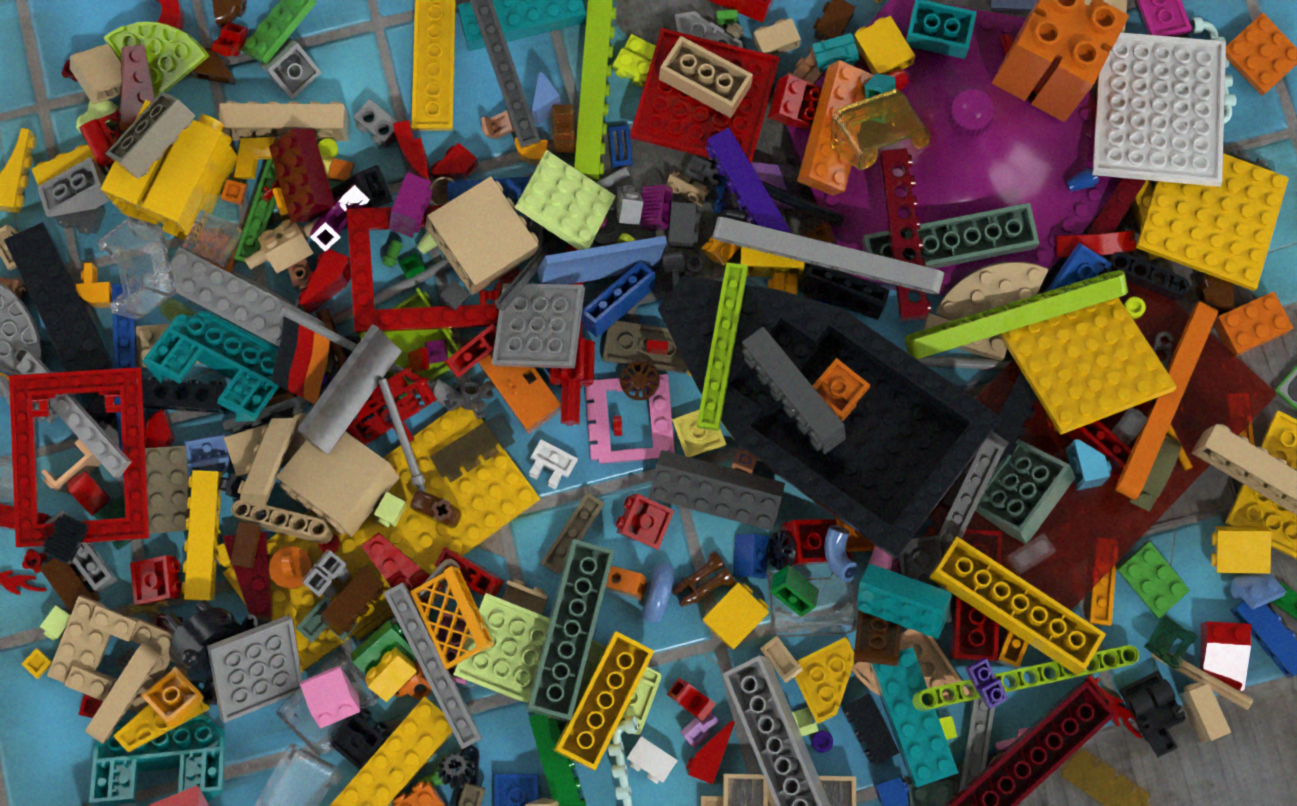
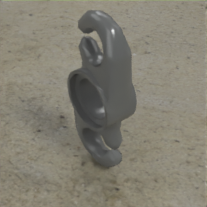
M1163 331L1155 336L1152 349L1154 352L1162 351L1165 353L1166 359L1161 361V363L1167 370L1171 358L1170 349L1172 344L1164 345L1160 339L1165 336L1172 342L1174 338L1169 332Z

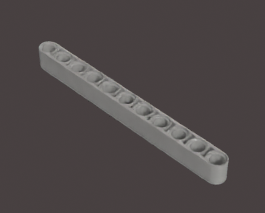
M726 217L717 218L712 236L713 239L930 294H939L944 277V272L937 269Z

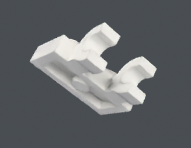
M541 439L531 456V460L535 461L529 472V476L537 480L543 467H547L554 471L548 481V486L556 490L562 476L569 478L578 462V458Z

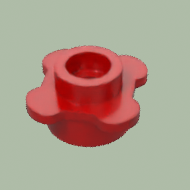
M29 549L22 562V567L24 569H32L35 573H40L41 570L39 568L47 560V555L37 553L34 549Z

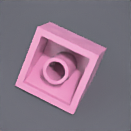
M340 665L300 682L310 713L320 728L360 712L359 695Z

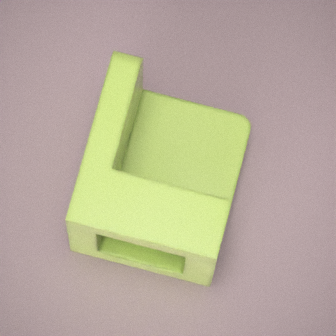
M809 707L792 711L802 737L818 732Z

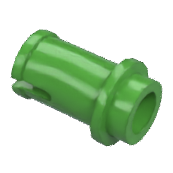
M391 240L385 256L381 258L383 260L382 264L390 268L397 265L396 260L403 244L396 240Z
M438 769L435 770V773L418 779V783L421 781L425 783L430 780L434 787L440 784L444 785L442 783L443 778L438 776V771H440Z

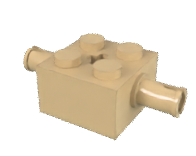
M318 218L303 227L298 226L296 222L285 220L275 229L263 232L257 238L261 245V250L244 258L250 270L268 261L275 272L279 273L314 254L307 241L310 238L311 229Z

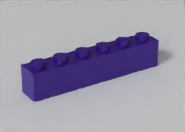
M730 128L708 138L705 150L708 156L716 161L717 165L715 166L720 176L724 175L728 181L726 186L730 193H735L738 198L736 200L737 205L741 211L745 210L748 215V223L792 234Z

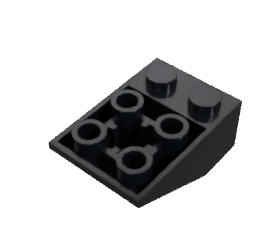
M379 165L360 171L331 189L335 200L355 184L369 198V201L362 208L393 207L394 205ZM347 223L344 225L342 230L348 228Z

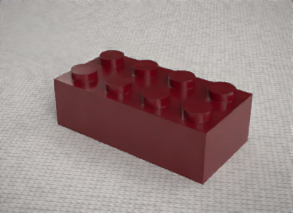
M293 128L269 146L290 222L311 223L335 206L316 137L312 129Z

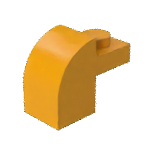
M515 138L517 153L527 164L538 165L543 154L549 148L548 140H540V143L521 149L518 139Z
M84 263V270H81V280L84 283L75 284L78 294L93 307H112V284L110 282H98V268L93 263Z

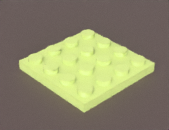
M547 150L514 208L576 249L583 250L590 248L616 196Z

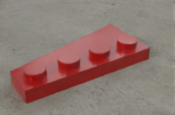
M379 532L361 544L391 588L403 582L411 595L410 591L421 586L430 577L429 573L418 566L411 558L407 557ZM439 582V585H438L437 590H439V589L441 588V586H442V584H441L440 582ZM423 597L420 598V599H421V602H423V603H427V602H428V600H427L426 598H423Z

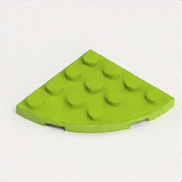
M136 22L127 26H121L103 37L120 62L123 47L144 45L155 99L162 91L167 92L209 57L206 50L193 37L179 28L164 23Z

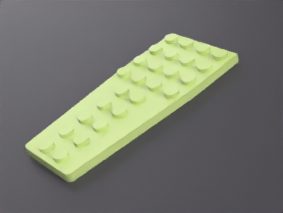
M485 593L479 607V612L495 646L488 650L484 649L457 664L453 675L512 699L528 703L550 618ZM468 637L463 649L471 651L476 648L474 639ZM594 640L591 641L576 704L605 648L604 645ZM646 667L619 722H624L626 716L635 715L638 722V732L632 733L633 735H639L642 732L661 680V674Z

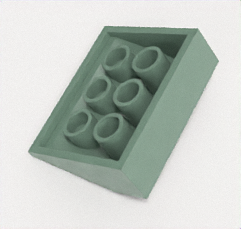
M1017 439L1015 443L1018 445L1013 455L1008 454L1006 460H1002L996 467L975 511L1011 537L1027 545L1076 477L1069 464Z

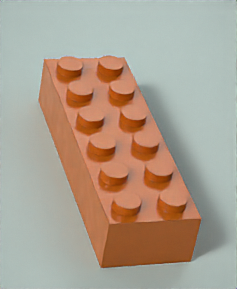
M840 60L828 66L800 168L798 182L832 196L845 192L866 113L865 84L874 75Z

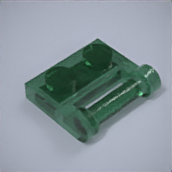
M1164 615L1144 647L1171 668L1178 669L1182 664L1181 659L1190 644L1195 642L1197 636L1194 632L1186 631L1167 615ZM1178 637L1182 642L1175 654L1171 655L1169 650Z

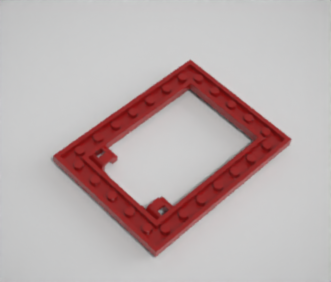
M443 205L429 206L427 214H424L421 228H425L427 215ZM392 207L347 209L354 333H366L372 324L380 328L382 332L488 327L491 324L497 326L499 309L496 308L495 301L502 294L503 284H511L520 273L519 267L499 278V283H496V289L493 291L480 290V305H461L455 311L450 306L375 310L369 230H390L389 224ZM486 300H494V304H486Z
M142 368L9 375L16 548L43 546L48 536L52 537L55 531L53 528L54 523L39 524L34 418L50 417L49 399L56 398V395L99 392V396L105 395L106 413L121 412L123 453L132 461L124 471L126 518L81 521L91 526L82 543L150 539ZM114 398H120L121 405H114ZM34 403H39V410H34Z

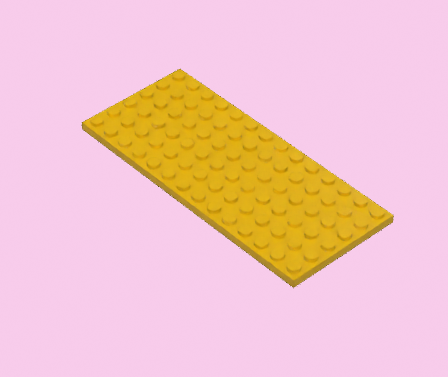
M459 406L452 411L446 412L414 435L415 439L410 442L420 474L424 476V485L427 493L449 501L450 504L461 511L462 516L458 525L455 528H448L411 509L410 503L417 488L413 486L411 481L412 474L400 445L383 457L400 477L388 493L408 504L396 527L392 525L386 527L377 522L379 518L374 513L379 504L352 537L346 533L342 536L333 529L331 524L327 523L341 541V547L335 555L347 564L345 568L351 574L344 583L337 577L332 579L331 584L338 589L330 599L332 602L363 567L384 582L382 591L386 592L391 589V586L361 546L362 543L378 532L431 575L437 569L434 564L444 547L464 556L541 500L481 418H476L473 410H466ZM308 511L304 514L318 518L317 514L313 511ZM305 523L301 524L298 530L303 528ZM324 528L320 529L318 531V534H321L324 531ZM277 533L268 540L269 563L272 556L279 549L286 546H295L303 549L310 556L313 565L324 554L316 542ZM232 565L223 574L245 604ZM271 578L274 614L271 620L274 621L287 615L292 618L301 674L391 608L383 593L378 601L375 602L373 600L368 605L370 609L362 618L359 616L354 621L358 626L344 641L327 627L312 643L296 627L322 600L324 595L321 594L319 597L306 585L297 589H285L278 586Z

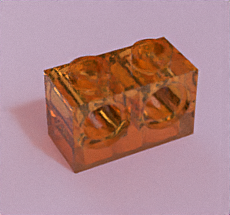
M573 104L552 105L555 152H575Z

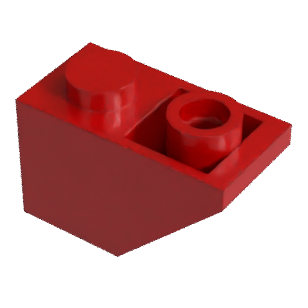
M458 142L456 146L453 145L446 151V156L441 161L438 160L431 168V174L433 179L448 177L453 180L465 179L478 166V160Z

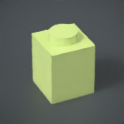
M386 492L374 513L379 518L377 522L386 527H389V525L396 527L408 504L402 499Z
M55 605L40 626L45 630L43 634L53 641L56 638L61 640L71 614L62 607Z

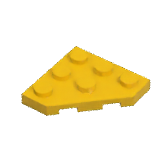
M847 636L796 661L803 671L794 678L817 724L838 714L855 663L853 661L854 650Z

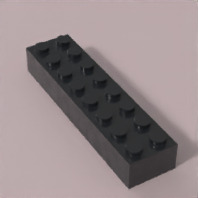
M42 222L4 239L66 371L114 369V365L46 225Z

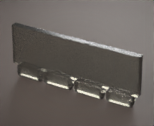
M502 412L431 455L430 459L442 478L447 476L451 483L463 475L459 469L462 466L466 472H469L481 464L478 456L481 455L484 461L499 453L496 447L497 444L504 450L515 443L512 437L515 432Z

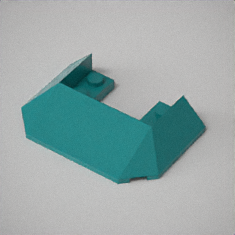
M207 310L200 311L196 315H177L143 359V363L160 383L165 377H168L180 384L197 361L231 378V382L218 398L217 404L235 412V422L256 421L280 387L273 383V367L279 348Z
M205 714L196 716L129 753L113 737L128 722H119L104 744L99 741L94 744L89 804L92 806H118V804L135 803L138 772L179 768L178 793L198 785L207 803L223 792L226 733L222 728L216 726Z

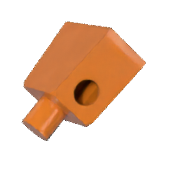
M611 566L606 588L612 592L643 601L649 580L643 574Z

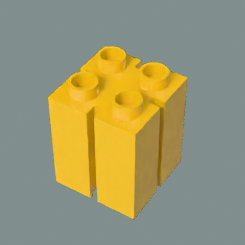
M145 100L137 118L152 102ZM201 114L198 121L192 119V124L181 131L176 142L169 145L164 150L163 156L159 160L154 161L149 167L148 173L139 179L130 175L114 161L101 187V191L123 215L154 228L160 222L163 224L161 229L163 232L196 245L223 192L226 179H229L236 165L237 155L230 146L232 138L222 132L224 125L220 121Z

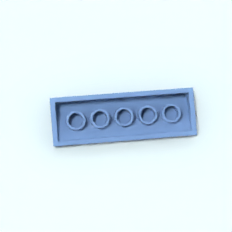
M660 236L547 255L537 268L540 284H574L620 276L627 273L638 262H642L651 270L659 269L661 256L667 245L666 237Z

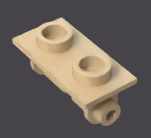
M674 171L670 174L666 186L672 188L673 193L702 207L705 197L710 192L707 186L697 181H694L692 185L689 184L691 178L679 171Z

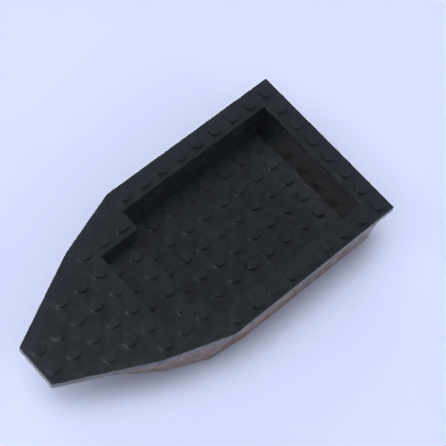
M683 276L657 309L702 395L723 281ZM745 285L721 423L738 446L762 462L769 470L894 560L895 558L897 559L1002 420V417L842 308L777 289ZM764 327L811 385L819 379L836 358L870 384V388L856 403L857 406L842 422L845 428L846 439L826 454L821 449L817 451L810 442L812 438L808 433L803 434L797 426L798 421L794 416L790 418L783 409L785 405L781 400L776 401L770 393L772 389L768 384L763 385L757 377L758 372L755 368L750 369L745 363V356L742 353L744 350L742 342L760 328Z

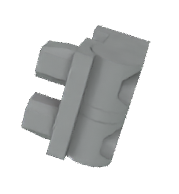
M327 549L302 578V583L319 597L323 594L331 599L338 591L331 584L332 579L337 577L344 583L351 574L345 568L347 564Z

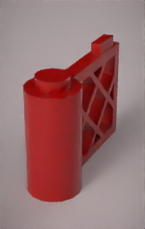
M119 111L100 119L91 120L79 127L96 162L104 167L114 163L106 155V152L116 143L117 137L120 138L122 136L118 132V127L116 132L107 128L105 122L112 120L120 124V119L116 118L120 116Z

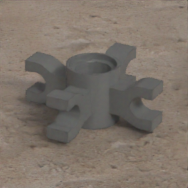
M461 375L459 378L455 376L454 378L457 383H454L453 387L459 393L446 394V398L449 401L445 403L447 410L452 411L461 406L463 409L473 410L477 419L485 417L483 409H486L487 405L480 399L493 397L494 394L491 390L495 388L494 384L491 381H487L479 386L477 383L467 382L464 375Z

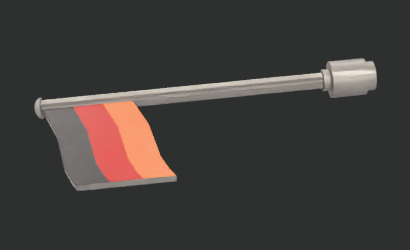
M284 306L280 310V316L284 317L281 342L273 367V383L316 404L328 363L330 340L352 352L358 344ZM394 363L389 371L395 374L404 370V368ZM407 376L404 378V379H406V380H408V381L414 383V382L411 381V379L408 378ZM439 379L436 382L427 381L430 389L438 399L435 402L443 406L449 402L446 394L459 393L455 391L456 388Z

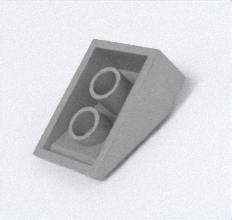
M92 157L37 187L47 217L96 209L110 201L101 191V187L106 179L104 170Z

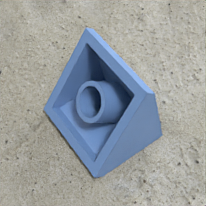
M542 72L538 74L532 107L535 125L541 124L562 109L559 93Z

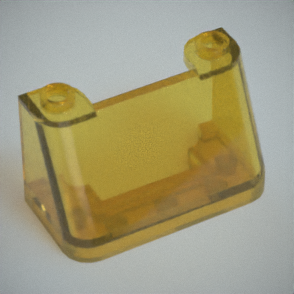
M897 89L841 107L833 113L831 118V148L859 170L868 168L876 162L878 149L910 138L912 146L917 149L930 145V132L904 93Z

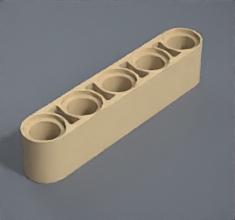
M240 500L234 502L231 508L232 514L240 522L262 526L261 529L320 544L328 543L333 538V530L320 518L266 505L265 509H261ZM245 509H247L246 513L243 514V515H241V513H242ZM266 514L265 518L260 520L261 516ZM285 519L284 523L279 525L280 521ZM305 523L304 527L298 530L299 526ZM324 528V531L321 534H318V531Z
M144 642L139 646L89 723L85 733L102 744L109 739L160 660L161 653Z

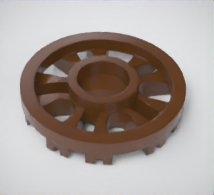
M636 361L629 364L622 371L620 378L623 392L629 398L638 401L651 398L657 392L660 384L659 374L655 367L644 361ZM636 365H641L640 372L636 371ZM648 366L649 368L644 374L643 371L645 367ZM631 368L635 374L632 375L628 370ZM653 371L656 377L648 378V374ZM625 375L631 376V380L624 381ZM649 381L656 382L655 385H650L648 383ZM632 383V386L625 388V385ZM647 386L653 389V391L648 395L645 392V388ZM632 388H636L635 396L629 393ZM641 389L643 397H639V390Z

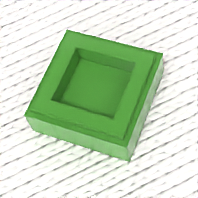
M737 10L717 11L716 22L718 26H724L728 23L732 25L733 22L737 23Z

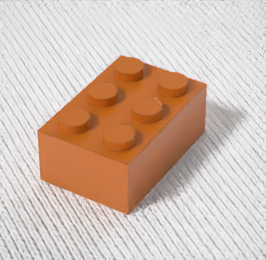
M1274 291L1218 316L1213 324L1230 359L1277 339L1294 329Z

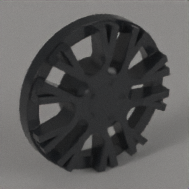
M778 530V532L771 535L772 539H769L770 543L768 545L771 546V553H768V558L772 559L770 561L772 566H775L777 570H781L787 565L792 566L795 559L796 546L794 538L789 531Z

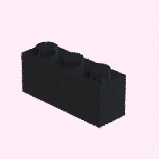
M870 694L844 706L846 711L843 713L848 723L852 722L856 728L853 731L859 743L863 742L866 748L863 752L869 763L873 762L874 765H877L900 753Z

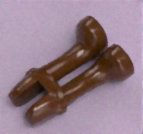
M715 550L709 554V561L690 576L681 578V581L671 590L674 596L687 588L691 592L690 595L679 602L682 608L700 602L703 596L721 585L733 587L737 584L728 569L724 568L710 580L696 587V583L711 573L725 567V564Z

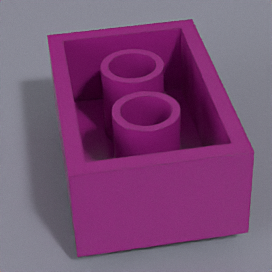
M409 172L406 173L391 210L390 230L413 238L415 232L419 233L423 224L424 214H427L432 198L431 181Z

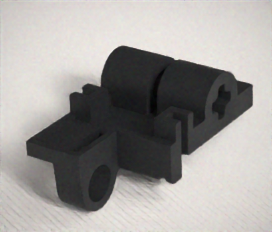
M1156 671L1121 688L1119 692L1140 729L1147 728L1142 736L1151 745L1157 758L1177 749L1178 747L1168 729L1184 722L1186 719L1184 716L1185 712L1183 711L1178 714L1177 711L1181 709V706L1175 700V693L1170 683L1162 678L1160 672Z

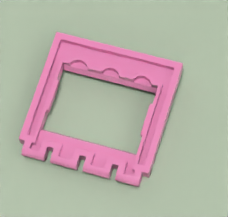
M668 374L659 375V388L649 398L653 448L611 451L606 391H623L620 385V378L594 380L593 385L585 386L586 401L594 400V403L586 404L587 421H596L595 424H588L589 442L598 441V444L589 445L591 460H599V464L655 460L659 458L661 450L675 453ZM650 375V376H647V377H648V378H654V377H656V376H655V375ZM631 377L624 378V381L631 380ZM649 381L648 384L655 385L656 382ZM632 383L625 385V388L632 386ZM649 386L646 387L648 388V394H650L653 389Z

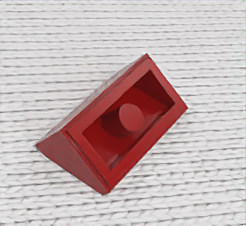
M86 471L67 480L68 491L91 516L95 515L110 500L106 492Z

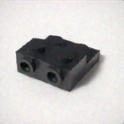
M360 708L359 713L347 717L328 743L359 770L364 767L391 735L388 732V726L381 721L376 722L371 717V711L366 708Z

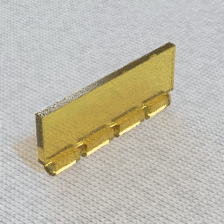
M1085 750L1079 756L1074 755L1061 777L1105 806L1150 805L1147 801L1151 794L1139 786H1136L1134 791L1131 792L1130 790L1134 785L1132 781L1120 773L1113 780L1112 776L1115 770L1102 761H1099L1097 766L1094 767L1093 765L1097 758Z

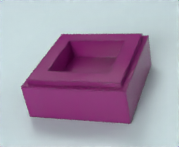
M446 339L425 342V348H428L429 364L443 362L448 359Z

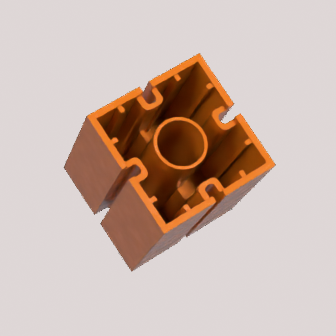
M1037 0L1026 17L992 84L1023 101L1027 99L1032 91L1036 92V97L1031 105L1065 122L1094 85L1110 54L1109 52L1115 45L1130 15L1102 0H1092L1089 5L1084 3L1085 0Z

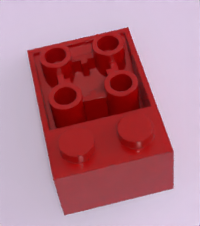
M790 74L778 79L768 118L787 126L811 131L822 88Z
M331 249L320 253L317 259V268L310 273L308 277L309 284L306 290L303 289L299 296V304L306 313H313L347 287L351 279L349 257Z

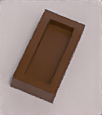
M238 523L230 561L231 565L253 569L262 526Z

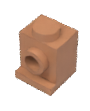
M307 258L288 267L289 275L296 291L306 290L309 284L308 277L312 270ZM304 272L301 277L297 276L298 273Z

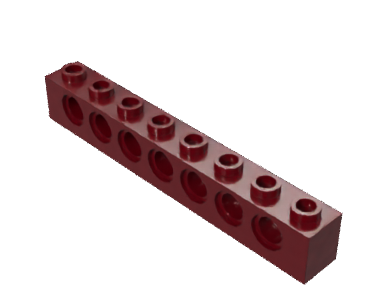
M907 148L881 151L879 157L892 259L926 267L925 259L921 258L920 250H923L922 237H918L917 229H920V218L915 215V208H918L917 196H913L912 188H915L914 175H910L909 168L912 167V156L908 154ZM896 168L901 169L903 175L900 177L895 176L892 170ZM895 190H904L906 196L898 197ZM906 210L909 216L901 218L898 215V211ZM903 230L909 231L911 238L904 239L900 232ZM903 252H912L914 258L912 260L905 259ZM896 285L900 322L926 319L928 313L931 312L930 300H926L925 292ZM916 293L919 296V301L912 302L908 298V294Z

